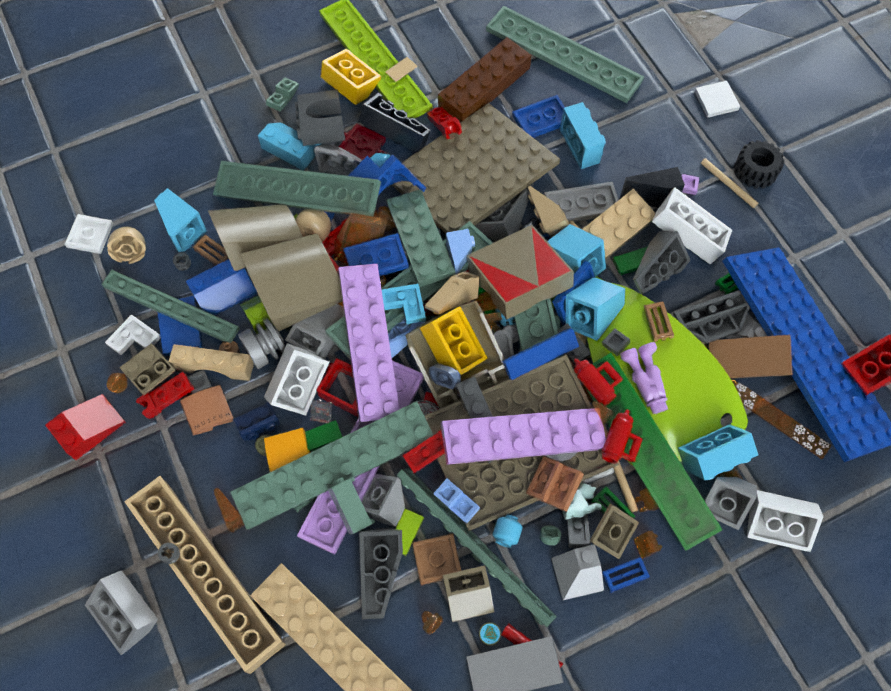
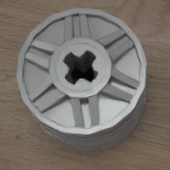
M268 319L263 320L266 327L265 330H263L259 323L256 324L258 334L255 335L250 328L238 334L257 369L269 364L267 358L269 353L276 360L278 355L275 350L278 349L282 355L285 349L284 341L279 331Z

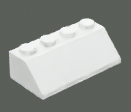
M675 187L658 208L652 220L657 227L664 231H678L684 246L709 264L725 252L732 229Z

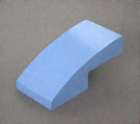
M448 478L433 493L466 524L480 509L475 502Z

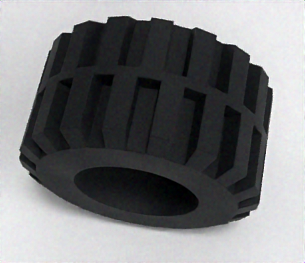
M756 140V142L751 141L749 144L744 145L734 164V173H737L736 177L741 179L740 182L742 184L746 183L748 187L754 186L755 189H758V187L762 189L766 186H771L776 181L784 166L785 159H783V153L779 152L780 149L774 147L775 144H769L765 140L763 142ZM754 162L760 163V164L763 165L764 167L759 166V165L755 164Z

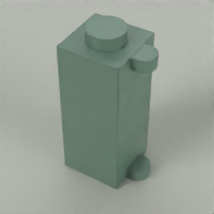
M354 476L345 481L342 477L332 482L333 487L327 489L349 535L375 522L374 518H369L352 483L355 481Z

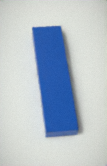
M573 328L566 329L503 360L509 379L513 380L579 347Z

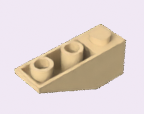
M528 187L530 191L528 197L531 203L536 206L534 212L537 218H540L542 221L539 225L543 233L547 232L550 237L555 236L569 225L565 213L555 202L533 187Z
M466 271L453 275L426 303L425 308L433 311L434 314H443L445 311L478 298L479 276Z

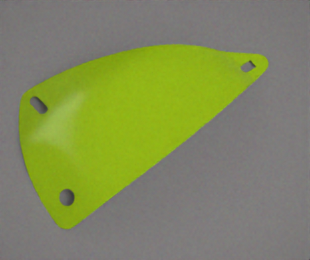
M615 284L625 288V304L597 341L587 337L593 363L612 353L602 346V341L614 328L630 339V344L622 352L632 348H636L638 352L641 346L654 342L644 311V305L653 304V301L628 287ZM657 307L664 333H667L660 307ZM650 309L657 334H660L653 311ZM667 312L674 338L670 339L668 337L666 340L659 339L655 342L657 350L653 353L652 360L653 364L661 370L660 375L666 393L667 401L665 402L668 410L653 414L650 406H646V402L636 383L632 380V373L634 372L632 367L621 359L620 354L616 356L612 353V355L681 462L678 448L722 428L721 418L725 413L731 414V425L743 430L747 427L748 418L738 391L724 368L683 324ZM638 353L640 366L643 369V371L646 372L645 365Z

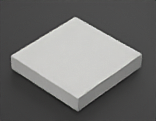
M727 81L695 89V94L707 118L738 111L740 108Z
M78 214L67 237L65 246L67 248L101 254L114 223L112 220Z

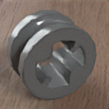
M180 252L173 257V263L178 270L184 271L191 266L188 254Z
M164 543L158 550V557L166 564H173L179 559L180 550L173 543ZM167 549L174 551V553H171L173 555L171 558L164 556V554H167L165 552Z

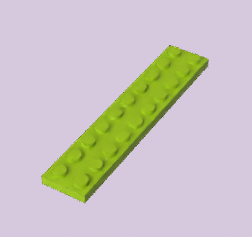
M340 0L319 10L320 16L342 45L381 75V80L376 85V89L386 102L391 101L394 103V108L404 110L410 119L417 118L433 109V105L408 74L395 82L386 73L387 70L399 62L349 0Z

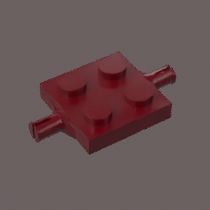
M357 123L352 130L347 133L344 132L345 140L339 146L362 160L366 156L371 158L375 153L389 154L381 150L386 143V137Z

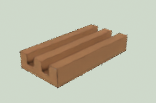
M204 235L193 246L196 252L214 265L229 259L225 249L207 235ZM204 242H208L210 245L219 250L225 256H221L215 250L207 246ZM200 246L203 247V248H204L205 250H207L208 252H210L212 255H214V256H215L216 258H218L220 261H218L217 259H215L214 257H212L210 254H208L207 252H205L203 249L200 248Z
M664 302L644 305V311L654 342H657L659 339L666 340L668 337L670 339L674 338ZM657 307H660L667 333H664ZM650 309L653 311L660 334H657Z

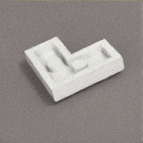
M131 314L105 343L122 355L134 341L143 348H146L151 343L155 345L161 336Z

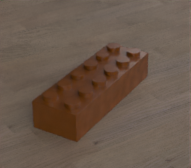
M506 37L438 94V107H443L453 118L456 117L460 122L464 121L483 106L492 102L530 69L532 55Z

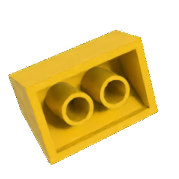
M347 49L322 61L321 78L355 105L367 99L381 80L380 74Z
M460 306L420 327L438 364L452 367L458 370L460 375L488 359Z

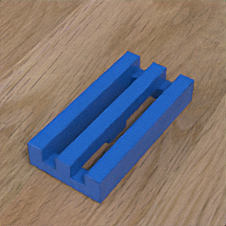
M641 557L602 572L610 593L650 577ZM635 564L640 566L613 578L609 577L610 574ZM641 571L643 572V575L615 586L612 584Z

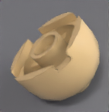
M304 209L295 219L303 237L317 233L323 242L330 234L331 221L324 211Z
M121 227L110 234L107 247L108 254L112 259L120 263L122 261H129L128 264H132L144 257L146 251L145 238L138 230L131 227Z

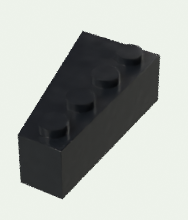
M377 93L363 104L358 122L363 124L364 127L378 132V134L393 140L394 143L402 145L414 153L419 152L425 147L431 130L415 118H408L404 110L394 108V103L391 101H384L380 93Z

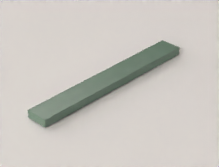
M114 270L110 271L101 284L112 292L225 343L229 342L231 344L240 330L239 326Z

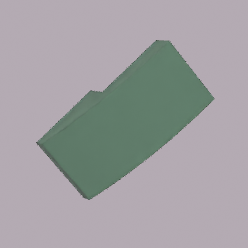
M286 77L283 78L275 86L276 91L266 99V105L281 112L296 93L299 83Z

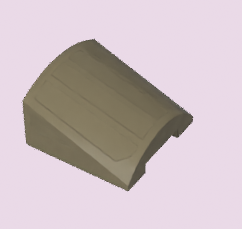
M287 205L208 210L234 271L246 267L240 255L241 253L303 237Z
M317 233L240 254L257 293L278 331L343 302L338 273Z
M477 301L461 305L462 311L488 357L485 361L462 374L461 382L475 377L481 391L509 380L503 364L505 358ZM451 310L426 321L405 335L408 347L440 409L460 401L456 387L449 389L437 385L430 378L429 368L438 362L420 327Z

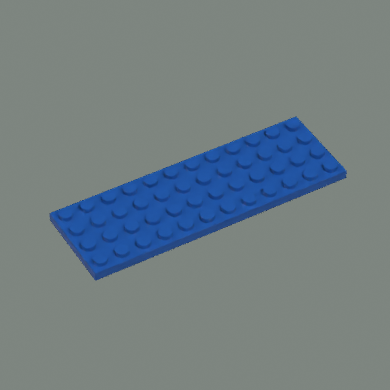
M778 247L726 257L722 262L767 336H791L793 374L791 376L842 460L847 462L891 446V421L887 417L886 412L878 403L873 393L866 395L841 365L843 361L850 357L781 249Z

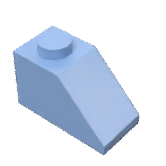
M468 229L446 233L445 243L449 258L455 269V274L460 272L467 262V255L471 254L472 247H475L473 235L470 236Z

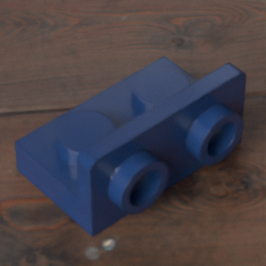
M269 402L233 419L244 442L254 440L259 434L265 431H272L280 424Z

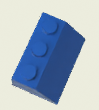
M229 259L186 281L200 308L214 316L257 294L245 268L234 271Z

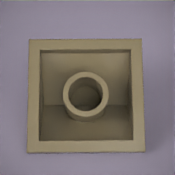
M609 504L590 539V543L620 559L639 522L614 505Z

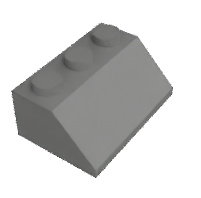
M122 570L100 579L85 604L120 655L127 652L146 636L158 620L155 613L148 607L143 597L137 592Z

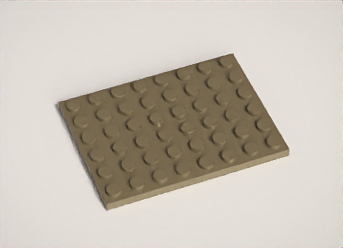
M488 103L460 122L462 134L451 133L450 139H446L441 135L402 163L426 187L422 194L433 220L443 232L448 233L457 231L469 221L474 226L560 164V158ZM407 181L392 184L402 195L420 190L417 186Z
M567 355L539 366L513 380L509 379L482 391L493 417L592 409ZM461 400L425 415L433 435L441 430L442 421L470 419ZM602 450L577 452L571 459L561 462L565 466L581 471L584 474L581 482L619 465V463L613 464L603 460ZM445 454L437 458L445 478H448L480 507L478 512L466 524L468 531L539 501L526 494L543 456L501 459L491 463L480 461L449 465L446 464Z

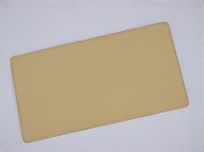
M406 57L387 70L386 73L397 82L418 66Z

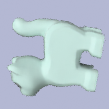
M584 482L579 484L568 511H563L565 520L573 517H583L595 510H601V504L593 503L588 505L585 500L594 498L593 494L596 487H592Z

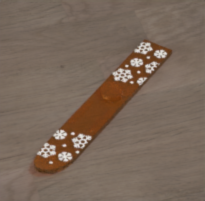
M732 380L743 406L820 459L824 458L832 446L831 444L746 386Z

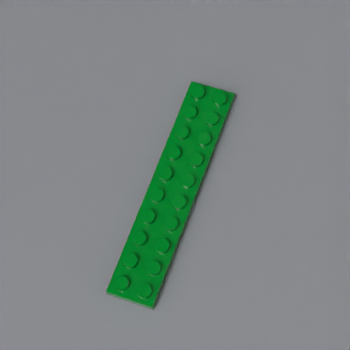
M609 353L594 362L593 365L597 369L608 361L623 378V381L613 388L617 397L604 406L602 403L599 404L590 392L589 394L597 407L600 408V412L609 427H611L612 421L618 413H624L626 409L630 411L629 416L633 418L631 433L643 439L636 460L631 463L686 551L723 529L612 353ZM604 369L600 371L601 375L610 385L614 383L613 379ZM630 438L624 450L626 454H629L633 440Z

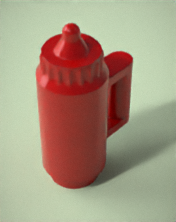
M577 358L574 359L576 364L574 372L577 374V378L599 404L602 403L606 406L617 397L613 388L621 383L623 378L609 362L606 361L596 369L587 360L579 361ZM603 369L613 379L614 383L611 385L601 375L600 371Z
M628 409L624 413H618L612 421L601 451L602 459L607 462L617 464L621 458L630 462H635L643 439L631 433L633 418L629 416L630 411ZM630 438L633 440L629 454H626L624 450Z

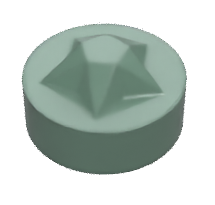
M552 525L544 526L540 531V540L547 545H556L560 542L561 531Z

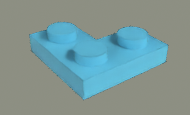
M419 284L382 289L384 310L403 307L406 324L426 321Z

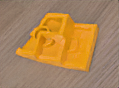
M303 428L264 438L270 472L310 453Z

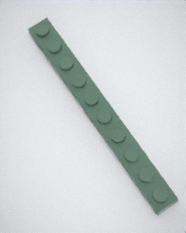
M410 468L401 469L397 474L401 479V484L407 489H411L415 493L414 497L419 502L424 503L434 517L439 518L443 522L444 528L449 532H453L458 537V542L462 546L468 547L473 552V557L487 567L489 574L498 578L503 583L504 589L509 593H513L518 598L519 604L523 608L529 609L534 614V619L540 625L544 624L547 628L557 616L472 531H468L467 526L433 494L434 492Z

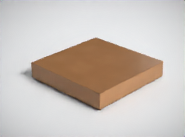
M453 534L412 543L421 585L442 581L443 575L461 571Z

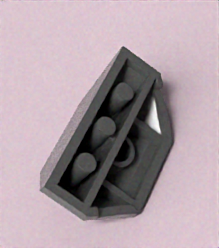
M739 290L676 311L673 314L698 340L707 344L739 333L750 306Z

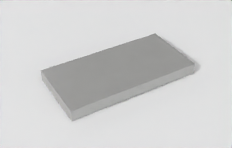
M613 182L544 192V196L560 206L567 220L574 222L595 219L618 201Z
M552 636L467 657L473 691H530L564 683Z

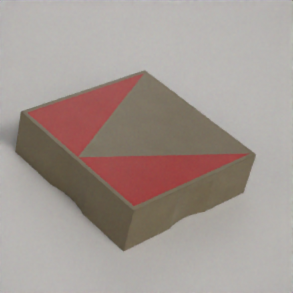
M533 225L467 255L469 272L479 276V285L488 292L493 303L506 319L530 309L540 301L552 298L574 287V271Z

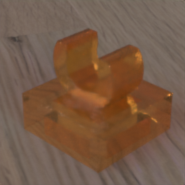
M648 488L640 491L641 496L634 499L635 503L641 500L644 502V507L639 509L640 512L659 509Z
M653 530L634 538L642 559L661 551L662 545L658 544L656 540L658 535L654 534Z

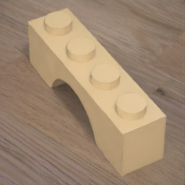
M173 344L169 358L171 366L179 372L194 373L196 370H211L224 374L231 379L250 381L254 365L249 354Z

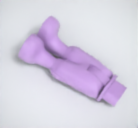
M655 342L641 346L638 352L636 348H632L620 353L621 359L632 367L634 371L632 373V380L636 383L646 402V406H650L653 414L668 410L665 402L667 401L666 393L660 375L661 370L653 364L652 355L657 350ZM638 353L645 365L646 372H644L640 366Z

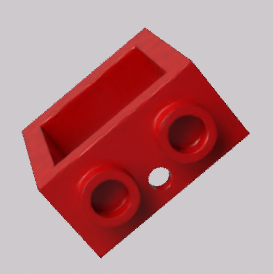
M336 358L334 363L329 364L326 370L327 374L321 380L316 390L317 394L323 400L359 418L356 399L351 405L327 393L340 372L353 378L352 365Z

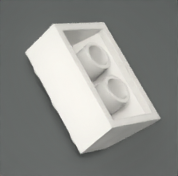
M287 343L264 398L271 405L306 416L329 361L305 349Z
M757 490V497L749 511L747 538L811 552L823 519V514L816 503Z

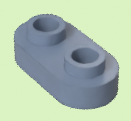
M437 363L429 368L430 378L437 385L453 389L456 387V384L461 383L459 371L452 367Z

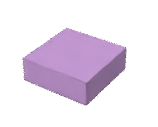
M682 174L681 176L685 184L682 193L696 195L699 177Z

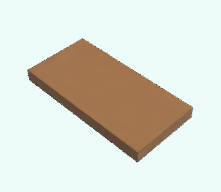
M790 335L723 339L709 343V351L730 378L793 375Z

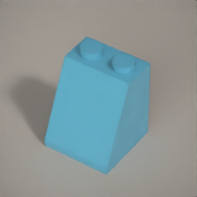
M168 188L154 200L178 253L185 252L207 232L199 212Z
M569 224L547 241L574 271V274L584 261L591 263L595 277L606 269L604 241L599 237Z
M595 277L591 278L566 294V324L568 323L574 332L597 341L625 304V288Z

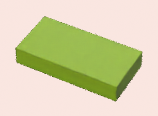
M408 509L404 510L395 528L402 530V554L407 556L424 520L423 516Z

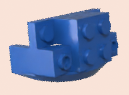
M393 154L381 167L366 156L348 175L381 181L378 196L388 186L401 181L411 182L422 192L426 190V187ZM348 215L372 238L378 239L381 237L374 228L371 218Z

